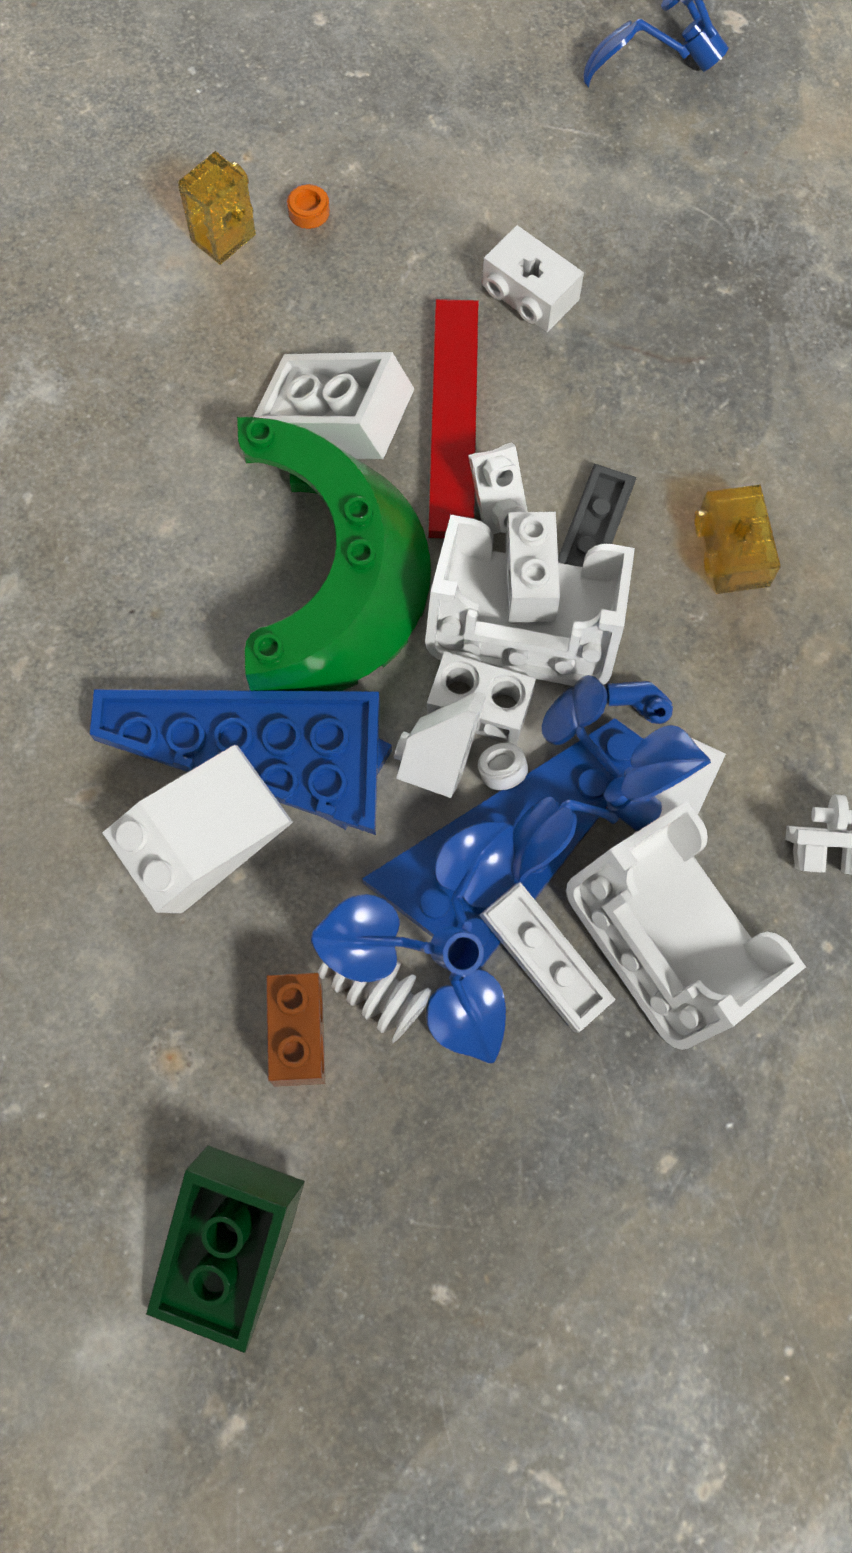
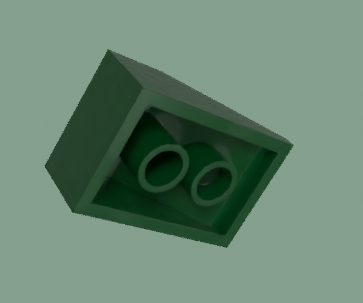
M208 1145L185 1170L146 1315L245 1353L249 1347L291 1231L305 1181Z

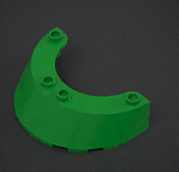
M237 417L238 442L241 453L245 456L246 463H263L289 472L291 492L318 494L327 506L336 530V551L332 568L316 595L294 614L269 626L258 628L246 640L245 675L250 691H343L358 684V680L371 674L380 666L384 668L408 643L409 636L416 627L420 617L423 616L431 582V559L424 529L408 500L390 481L325 438L308 429L275 419Z

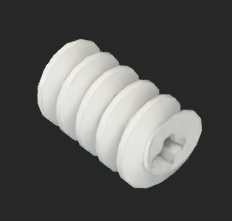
M398 960L395 970L389 976L374 982L353 981L338 974L324 962L318 970L321 979H326L335 974L331 987L336 993L351 987L346 999L351 1006L366 1000L361 1013L366 1020L381 1013L377 1024L379 1032L385 1033L397 1027L392 1043L397 1041L422 1013L431 993L428 987L415 995L411 992L416 976L413 974L398 981L396 976L401 965Z

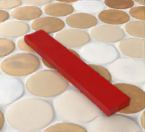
M436 299L428 538L444 539L451 515L474 519L475 487L468 455L476 453L479 300Z

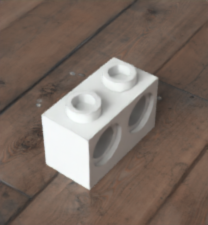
M508 512L505 536L508 623L555 622L560 601L556 512Z
M444 651L427 701V714L476 692L484 693L487 697L476 734L517 745L533 695L536 678L528 676L524 670L515 666L504 665L500 668L483 663L479 657L471 653L457 652L452 654ZM454 682H464L471 687V690L465 694H455L447 687ZM499 695H508L517 704L510 708H502L496 705L493 699Z

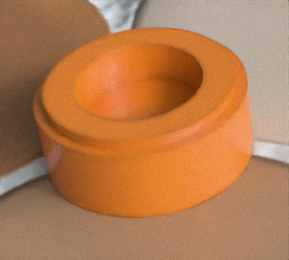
M311 184L301 185L293 189L288 196L289 218L296 226L313 229L327 221L330 214L329 198L322 188Z

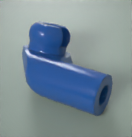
M639 681L606 684L608 707L631 705L647 721L654 724H663L670 720L673 713L672 702L652 682Z

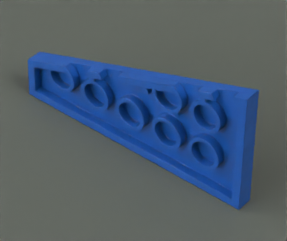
M614 718L588 736L625 777L624 771L632 766V753L643 738ZM578 741L529 772L519 785L511 789L499 791L362 878V882L433 938L435 933L444 927L458 926L451 902L455 891L441 886L434 875L437 853L449 837L461 829L484 822L509 823L513 826L514 831L518 821L527 810L546 797H553L560 805L565 800L571 799L607 809L604 792L609 783L614 779L581 741ZM573 811L577 818V825L570 843L551 862L531 873L522 884L534 900H536L600 817ZM515 878L512 887L516 883H519V881H517ZM462 897V905L467 921L471 922L473 926L470 933L480 939L484 948V957L481 965L478 967V969H482L501 942L479 916L488 907L478 908L471 906Z

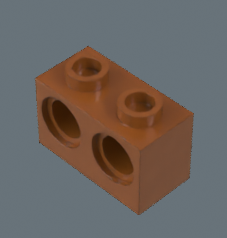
M319 973L267 975L268 1081L274 1087L326 1084L323 984Z

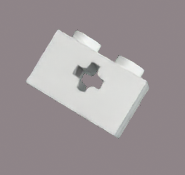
M516 225L484 257L482 286L486 288L492 297L503 300L517 310L525 321L536 324L548 332L579 301L584 272Z

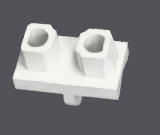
M512 442L492 451L468 455L481 521L491 529L493 534L499 532L506 533L508 512H528L516 446Z
M834 794L830 799L828 808L813 807L812 821L827 823V829L786 826L785 840L794 843L795 869L808 872H825L827 847H841L840 872L852 875V830H846L848 824L852 825V810H849L848 800L845 795Z

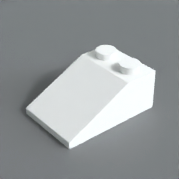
M393 352L284 354L253 417L275 419L308 429L356 459H384L413 394L414 387Z
M233 745L139 801L102 833L156 913H183L292 824L293 821L237 745Z

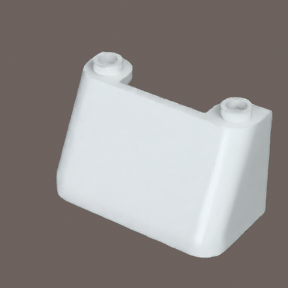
M451 515L430 592L425 639L426 649L438 660H441L444 651L452 654L467 652L476 655L486 664L500 668L504 665L515 666L524 670L528 676L538 680L574 686L581 677L586 675L594 676L603 685L606 684L613 671L624 629L635 548L614 544H600L588 550L584 558L583 567L558 563L560 601L555 622L508 623L506 553L492 551L494 536L486 524L475 519Z
M688 800L601 855L573 876L567 883L566 888L568 901L654 1028L665 1042L681 1050L691 1048L734 1027L806 968L791 944L780 935L767 931L751 938L694 858L707 845L708 836L703 821Z

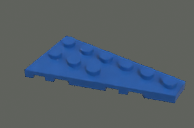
M94 689L90 735L94 741L186 772L195 769L231 746L237 745L279 803L376 835L379 692Z

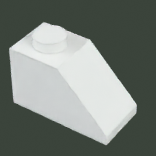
M481 692L471 694L421 717L411 733L403 731L394 754V759L401 761L396 779L451 798L462 778L487 695Z

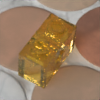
M214 151L177 182L191 242L219 265L256 235L253 220L254 210L251 205L248 189L249 179L239 164L234 161L230 163L217 151Z
M761 484L707 491L700 510L695 511L694 525L697 536L704 538L706 547L703 559L704 570L708 579L713 578L716 594L770 587L781 565Z

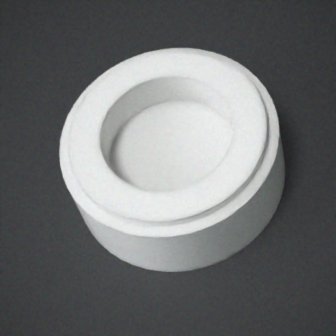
M512 743L495 744L487 748L478 760V769L484 784L494 790L511 789L519 785L528 773V765L523 750Z

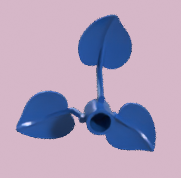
M663 0L661 7L664 11H667L680 0ZM682 0L684 6H687L694 20L681 34L685 39L683 44L642 19H638L633 23L629 20L609 34L592 52L585 66L584 83L589 88L594 73L626 45L638 31H645L676 50L683 59L690 54L702 71H706L714 66L727 53L729 47L713 26L704 1L694 0V4L693 0Z
M586 675L581 677L574 684V687L564 691L550 706L542 722V734L546 741L553 745L564 744L575 734L577 735L579 740L614 779L609 783L604 792L608 808L604 809L571 799L565 800L560 805L553 797H546L534 804L521 817L513 831L515 858L512 865V873L515 879L523 884L524 880L531 873L547 865L567 847L575 834L577 818L573 811L605 818L611 824H615L620 818L633 830L639 831L660 817L662 804L655 797L656 795L690 777L710 764L711 760L696 745L685 730L678 726L668 725L655 730L638 744L632 753V766L624 771V777L587 735L585 730L586 726L598 720L604 713L607 703L606 689L601 681L594 676Z
M505 822L474 824L454 833L441 846L435 859L434 875L441 886L455 891L451 902L458 926H448L440 929L435 933L431 942L396 937L400 926L396 910L385 899L369 894L356 895L339 903L313 930L311 936V943L317 955L328 967L338 974L358 982H374L389 976L397 965L395 947H404L431 954L432 959L437 965L452 973L449 976L451 985L438 988L428 1002L426 1022L429 1032L445 1048L487 1063L495 1062L503 1041L506 1021L505 998L503 990L494 976L482 969H478L484 957V948L480 939L470 933L473 926L471 922L467 921L462 905V897L471 906L486 908L512 887L515 878L512 873L515 858L513 826Z

